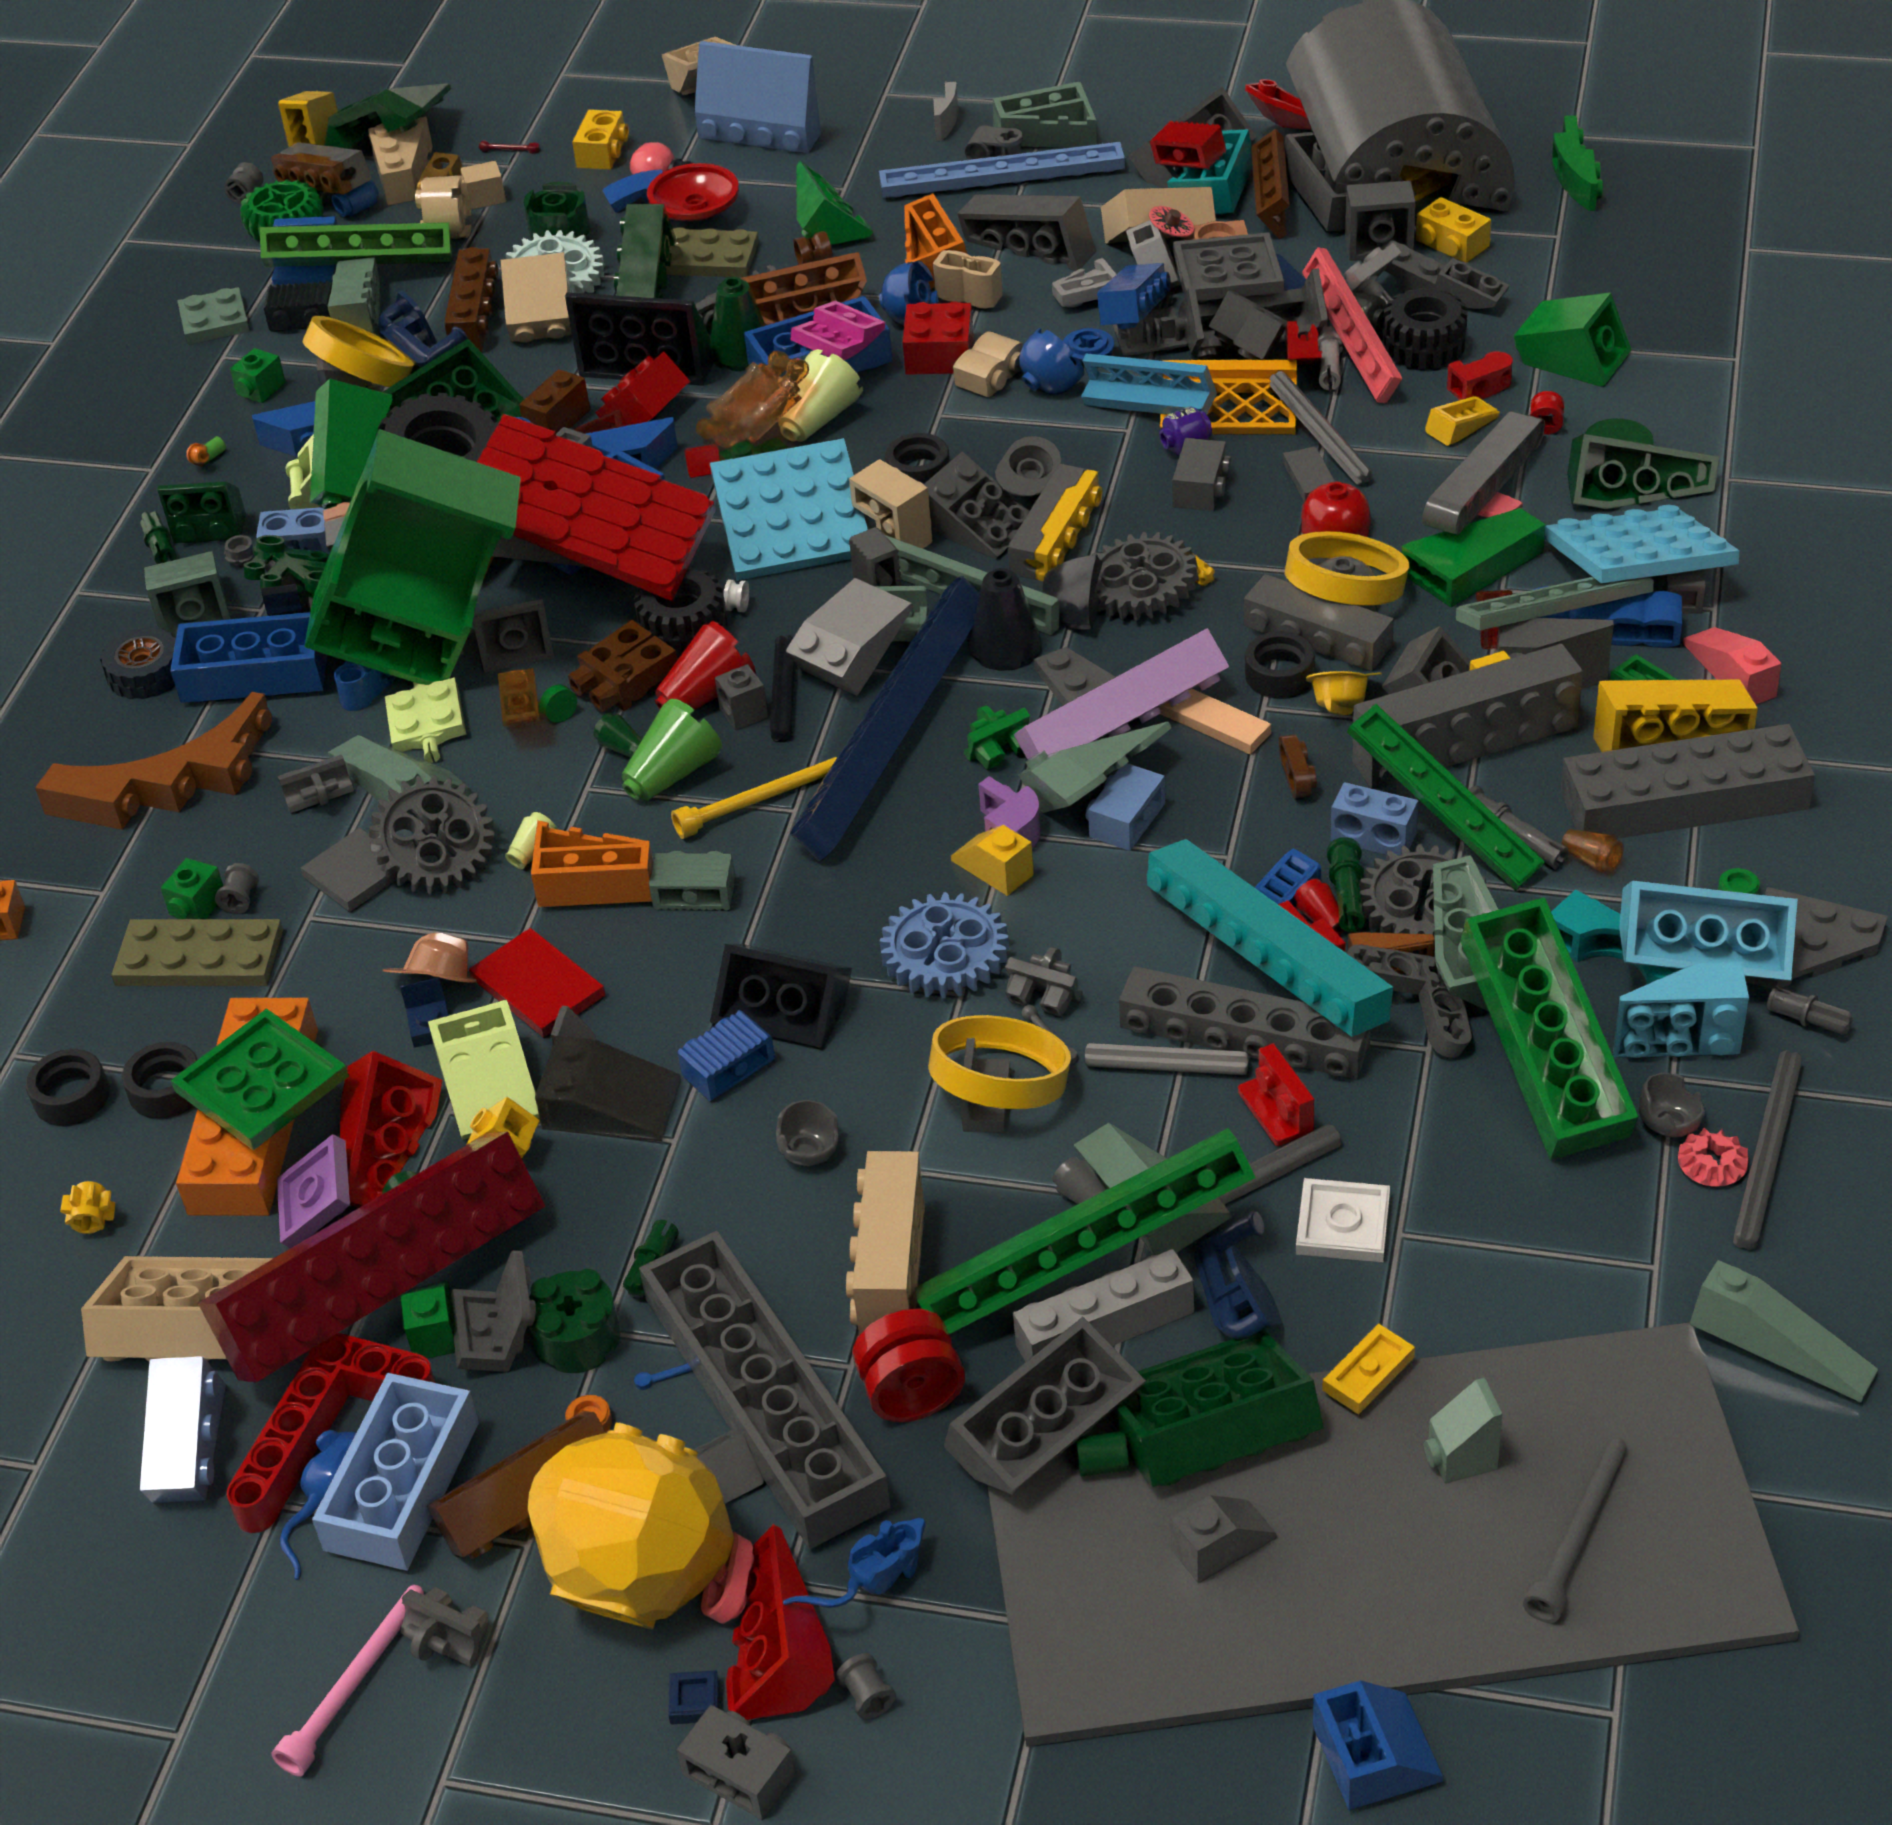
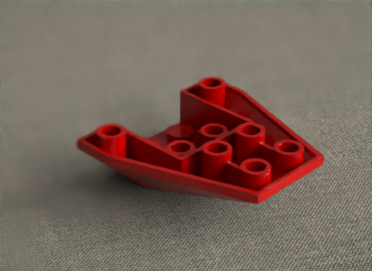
M1261 79L1259 83L1246 84V93L1264 117L1281 127L1312 130L1301 100L1278 87L1277 82Z

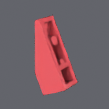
M1716 627L1683 638L1682 644L1716 680L1740 679L1755 705L1777 697L1782 663L1760 641Z

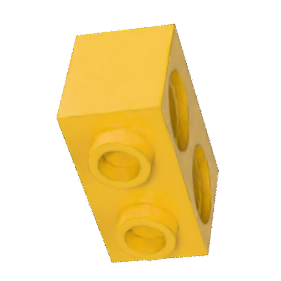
M587 111L572 141L576 168L611 170L616 158L620 157L623 143L627 142L629 137V127L627 123H624L622 111Z

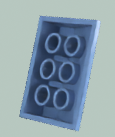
M701 41L698 52L695 100L698 138L809 153L821 135L813 56Z

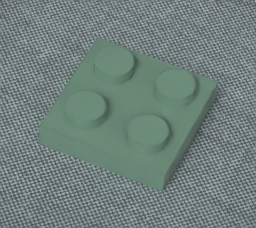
M239 287L232 289L223 288L214 293L200 296L191 295L185 299L177 300L187 345L250 331Z

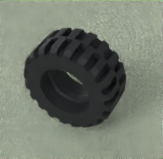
M438 393V396H429V394L419 395L416 400L409 398L401 403L400 408L395 406L387 413V417L381 420L378 432L381 429L442 451L459 454L463 458L477 462L499 424L497 418L489 410L484 411V407L476 401L470 403L466 397L457 395L455 398L449 397L448 393Z

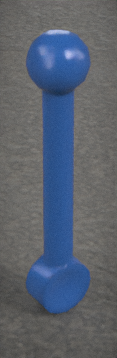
M687 1363L652 1375L647 1372H641L635 1376L634 1383L637 1389L647 1390L653 1383L682 1375L692 1370Z

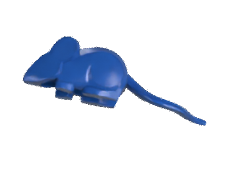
M333 1430L323 1432L316 1441L317 1447L322 1452L312 1458L303 1471L301 1489L307 1502L286 1523L280 1536L281 1549L295 1569V1580L299 1579L301 1569L296 1555L289 1546V1533L293 1527L310 1517L318 1508L357 1432L338 1433Z
M915 1518L909 1521H900L893 1525L890 1521L886 1520L880 1525L879 1533L876 1537L869 1534L856 1542L850 1551L848 1572L851 1578L847 1583L848 1590L844 1596L837 1599L795 1596L784 1600L783 1604L806 1603L826 1608H836L852 1601L857 1594L858 1588H862L871 1594H884L893 1586L902 1572L905 1578L911 1579L918 1563V1553L926 1526L925 1519Z

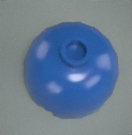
M921 261L903 263L894 267L884 279L882 292L879 295L880 305L889 317L899 325L904 326L907 304L919 302L928 304L938 303L937 291L931 292L929 285L930 281H934L933 276L924 263Z
M1038 328L1027 339L1019 356L1020 367L1024 373L1022 380L1032 391L1039 389L1047 394L1066 392L1083 378L1085 372L1080 361L1074 365L1070 359L1074 354L1073 351L1051 331L1046 330L1041 333V328Z

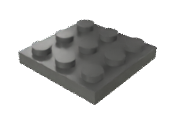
M1269 232L1173 242L1174 257L1184 295L1188 288L1195 287L1198 303L1225 298L1227 292L1231 290L1242 296L1259 295L1267 297L1274 293H1284V279Z

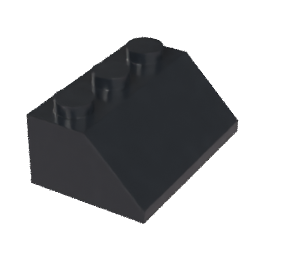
M725 944L710 1022L717 1024L723 1018H730L732 1014L736 1015L738 1010H741L772 1037L823 1048L845 1007L852 968L746 944Z

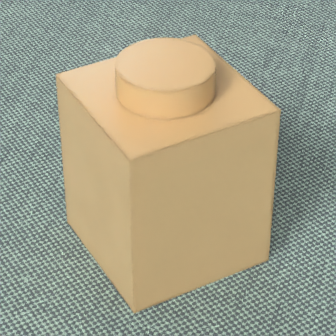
M496 161L460 168L461 174L464 177L462 182H466L469 189L471 209L506 202L502 178Z

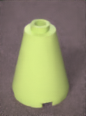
M817 349L811 351L805 358L778 419L780 432L786 439L800 442L806 440L858 400L863 392V386L859 388L857 385L860 378L855 370L839 356L832 353L829 357L820 355L823 350Z

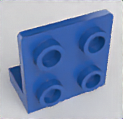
M336 216L275 219L273 227L338 224ZM337 265L275 267L271 279L273 285L285 284L286 286L289 283L294 285L301 282L304 284L307 282L312 284L314 281L316 283L320 281L325 283L326 280L332 283V275L335 274Z

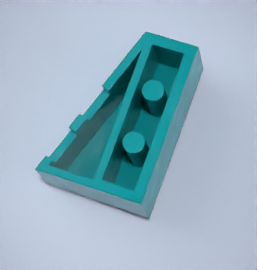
M1249 129L1222 131L1226 152L1219 156V160L1216 159V163H1213L1209 169L1183 167L1184 172L1178 178L1172 177L1167 182L1168 188L1212 187L1215 214L1223 215L1234 212L1253 167Z

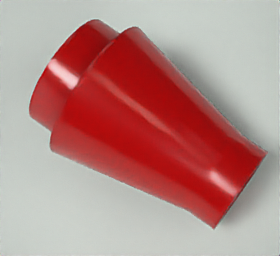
M1319 879L1309 880L1300 886L1294 895V899L1297 902L1296 908L1313 922L1324 918L1338 935L1344 932L1339 925L1338 903L1330 886L1327 883H1322Z

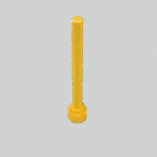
M837 757L697 809L695 806L692 808L684 806L673 810L671 818L674 828L681 839L693 836L698 833V829L703 828V823L825 777Z

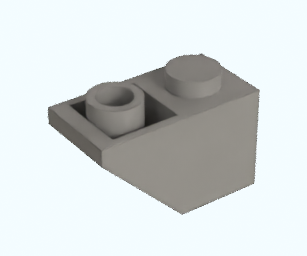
M1151 220L1126 230L1137 265L1164 263L1165 272L1170 274L1171 288L1180 285L1170 248L1162 231Z

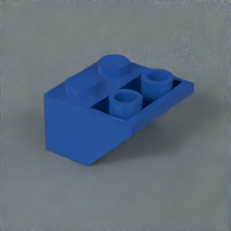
M1359 1680L1313 1694V1728L1348 1810L1443 1782V1775L1405 1692Z

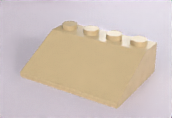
M124 1256L81 1308L86 1356L103 1357L106 1361L145 1358L149 1362L150 1359L203 1356L206 1361L211 1359H227L198 1303L273 1258Z

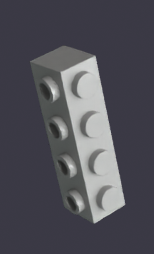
M1174 1249L1159 1255L1148 1256L1139 1263L1119 1271L1108 1272L1099 1279L1079 1287L1068 1288L1059 1295L1039 1303L1028 1304L1023 1309L1014 1312L1016 1347L1025 1362H1027L1081 1317H1084L1112 1346L1194 1313L1193 1279Z

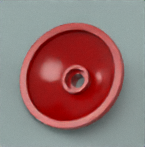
M708 163L685 164L668 169L655 177L647 189L649 204H664L669 219L684 222H696L715 217L726 211L739 195L737 177L724 167Z

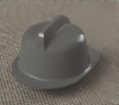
M1037 436L1023 437L1009 447L997 465L995 471L996 481L1002 489L1013 495L1029 497L1040 494L1058 465L1061 464L1060 452L1046 438Z

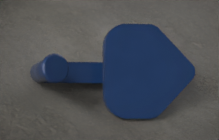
M403 291L397 293L395 303L384 310L378 319V329L381 336L420 367L425 366L468 339L466 333L461 328L453 327L451 333L437 343L422 310ZM401 316L404 317V319H402L398 323L393 322Z
M1251 1211L1249 1216L1230 1224L1206 1238L1199 1244L1194 1253V1259L1214 1325L1222 1333L1233 1339H1246L1266 1328L1275 1327L1282 1323L1277 1305L1267 1285L1240 1251L1233 1246L1252 1235L1262 1236L1264 1234V1223L1257 1211ZM1225 1250L1230 1263L1231 1270L1236 1278V1281L1232 1283L1230 1281V1277L1222 1255V1252ZM1251 1305L1254 1312L1240 1319L1238 1312Z

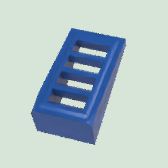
M1293 848L1274 865L1255 888L1277 904L1288 900L1296 907L1297 902L1294 899L1296 891L1309 880L1319 879L1321 881V866L1318 862ZM1275 891L1283 897L1281 898L1273 892Z

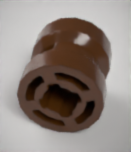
M825 231L815 233L813 237L808 239L803 236L793 240L798 265L833 257L831 244Z

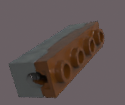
M298 142L279 152L280 154L270 157L274 166V176L279 182H284L286 179H289L290 182L299 180L301 183H307L310 187L316 188V191L344 195L350 192L351 189H355L372 179L360 150Z

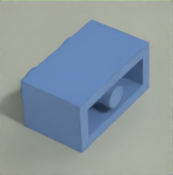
M1128 763L1118 769L1114 775H1110L1102 792L1096 799L1093 798L1087 806L1085 817L1089 821V837L1131 851L1165 805V776Z

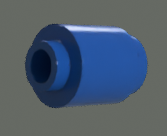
M369 180L359 187L351 189L350 192L344 195L333 194L331 200L340 216H354L375 205L379 192L375 183Z

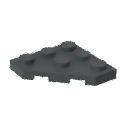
M1767 887L1764 895L1798 899L1791 980L1808 973L1814 977L1840 968L1842 961L1860 956L1863 960L1877 955L1888 916ZM1745 977L1747 983L1775 989V986L1783 988L1791 985V981Z

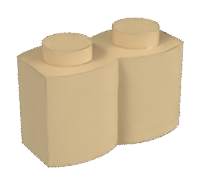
M945 250L933 262L935 291H937L938 297L948 302L965 301L979 309L993 308L1003 295L1001 263L993 258L983 256L971 257L960 251Z
M991 331L984 333L976 341L973 348L965 351L954 364L955 386L986 397L993 396L1005 386L1007 379L1021 371L1019 356L1023 343Z

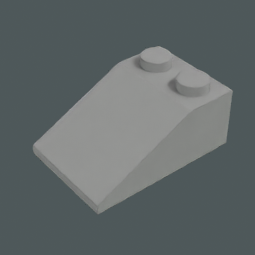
M854 578L803 622L786 652L802 671L858 696L914 606L904 599Z

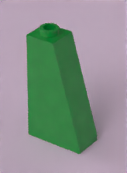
M328 379L316 391L310 503L322 505L324 509L336 507L340 503L351 502L375 442L378 426L381 420L387 416L392 402V395L334 379Z
M1518 508L1469 523L1459 535L1444 531L1406 543L1402 546V554L1409 562L1407 578L1451 608L1543 553L1546 524L1523 509Z

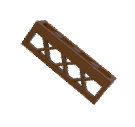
M1274 129L1253 144L1251 151L1256 215L1280 240L1287 235L1285 209L1290 205L1284 139L1278 130Z

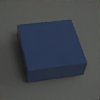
M717 1670L670 1673L668 1716L671 1725L697 1723L710 1705L719 1709V1675Z

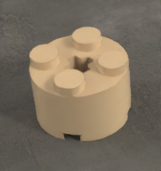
M462 175L424 178L421 181V190L415 191L417 209H422L423 220H420V223H449L451 239L468 238L471 233V225H466L467 216H472L470 194L467 183L462 182L464 178Z

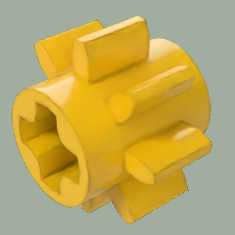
M86 1181L73 1185L71 1195H63L60 1212L66 1214L65 1224H70L73 1230L83 1234H91L100 1229L103 1230L105 1220L114 1219L116 1203L110 1201V1190L106 1191L105 1187L97 1182Z

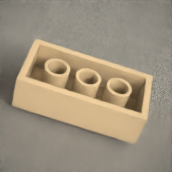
M867 1151L865 1169H858L857 1191L858 1195H862L861 1202L854 1203V1228L859 1230L858 1237L851 1236L850 1262L855 1263L854 1271H847L846 1296L847 1298H854L851 1299L850 1323L851 1325H858L859 1335L870 1324L885 1315L904 1309H916L917 1295L915 1287L918 1286L925 1212L919 1152Z

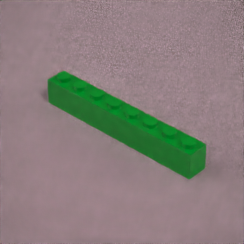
M1227 1128L915 1287L918 1302L922 1309L936 1313L944 1321L950 1334L1255 1179L1256 1176L1238 1140L1231 1130Z

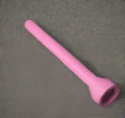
M418 1585L410 1586L404 1593L406 1594L412 1589L424 1595L423 1589ZM402 1597L300 1731H293L291 1735H285L272 1751V1758L286 1772L295 1776H303L315 1760L314 1752L317 1749L315 1742L401 1629L405 1617V1606L402 1604Z

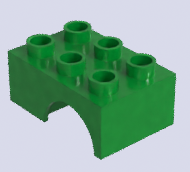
M379 429L313 595L304 647L418 684L429 685L436 681L449 679L472 628L479 592L497 543L503 533V538L511 540L515 531L521 477Z

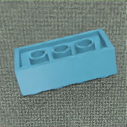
M1631 881L1623 887L1619 929L1624 963L1684 969L1698 962L1742 961L1745 977L1791 981L1798 899Z

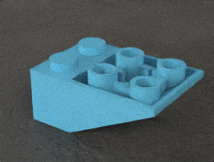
M1742 961L1698 962L1620 996L1613 1049L1614 1058L1740 1054L1749 1001Z

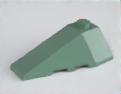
M1717 1260L1701 1286L1690 1325L1862 1402L1877 1374L1878 1368L1763 1280L1737 1267Z

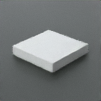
M1304 1178L1296 1240V1255L1383 1262L1390 1186Z

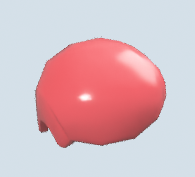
M645 143L633 153L630 161V171L632 175L659 169L664 172L668 170L671 161L675 157L670 148L662 143Z

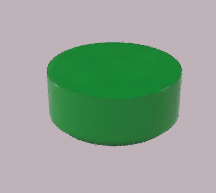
M564 685L551 686L543 693L540 699V711L552 722H564L575 712L577 697L575 693Z
M1733 868L1721 874L1718 890L1758 894L1760 881L1749 870Z

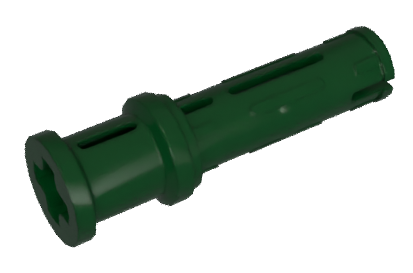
M1340 837L1333 840L1327 847V859L1331 864L1329 867V879L1336 886L1339 925L1344 931L1355 932L1357 931L1356 920L1360 929L1365 924L1360 892V881L1364 877V867L1360 862L1362 850L1356 840Z

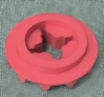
M1703 1128L1699 1135L1689 1133L1685 1142L1680 1144L1678 1162L1682 1171L1697 1183L1713 1187L1727 1186L1740 1180L1746 1173L1748 1168V1148L1740 1145L1738 1136L1730 1138L1725 1136L1723 1129L1714 1134L1709 1133ZM1707 1150H1714L1716 1155L1721 1156L1720 1165L1717 1164V1161L1711 1155H1706Z

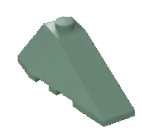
M1164 722L1047 754L1043 750L1025 762L1028 768L1018 774L1025 787L1029 786L1036 793L1039 809L1042 813L1068 807L1107 779L1105 775L1129 762L1126 758L1127 754L1130 756L1138 754L1172 727L1169 722Z
M360 735L353 737L328 752L329 758L342 755L348 775L377 801L381 799L390 802L388 790L391 788L400 794L402 781L407 782L411 788L415 787L416 776L421 777L424 785L430 784L432 775H436L438 785H443L448 777L452 778V788L455 790L464 783L450 770ZM466 785L465 796H469L472 794L471 789ZM431 806L425 808L424 811L430 814H437L441 812V809ZM413 812L408 813L417 818V816Z
M1469 855L1433 864L1435 964L1450 994L1488 1010L1460 939L1466 918L1499 909L1472 856Z
M1110 1123L1105 1124L1074 1144L1076 1151L1083 1160L1089 1163L1106 1190L1167 1159ZM1216 1198L1140 1238L1152 1255H1159L1171 1249H1174L1177 1253L1232 1217L1221 1200Z

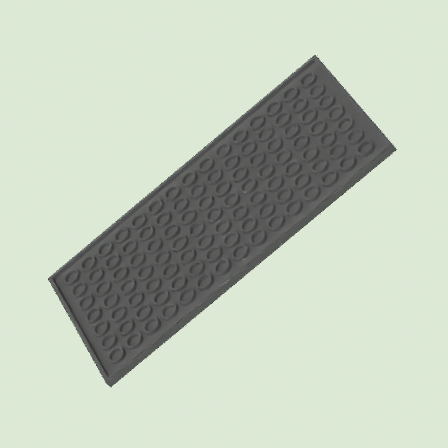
M1690 1322L1413 1359L1359 1415L1322 1391L1323 1379L1331 1371L1308 1373L1314 1379L1324 1429L1310 1433L1307 1438L1301 1441H1286L1269 1447L1260 1455L1252 1457L1243 1456L1225 1462L1219 1469L1199 1471L1182 1477L1179 1482L1169 1486H1156L1152 1488L1136 1468L1128 1450L1129 1471L1080 1477L1076 1442L1013 1494L987 1485L1026 1747L1313 1707V1694L1359 1680L1405 1692L1406 1694L1797 1641L1799 1634L1798 1626L1695 1330L1690 1325ZM1485 1377L1503 1414L1498 1469L1444 1483L1437 1466L1432 1468L1429 1465L1424 1452L1423 1442L1429 1437L1430 1419L1471 1383ZM1108 1414L1083 1436L1118 1432L1110 1414ZM1614 1438H1620L1626 1443L1627 1449L1563 1585L1566 1605L1558 1621L1553 1623L1539 1621L1525 1611L1523 1600L1530 1585L1538 1582L1540 1578L1546 1577L1609 1441ZM1209 1495L1249 1500L1276 1532V1538L1197 1583L1171 1550L1170 1517Z

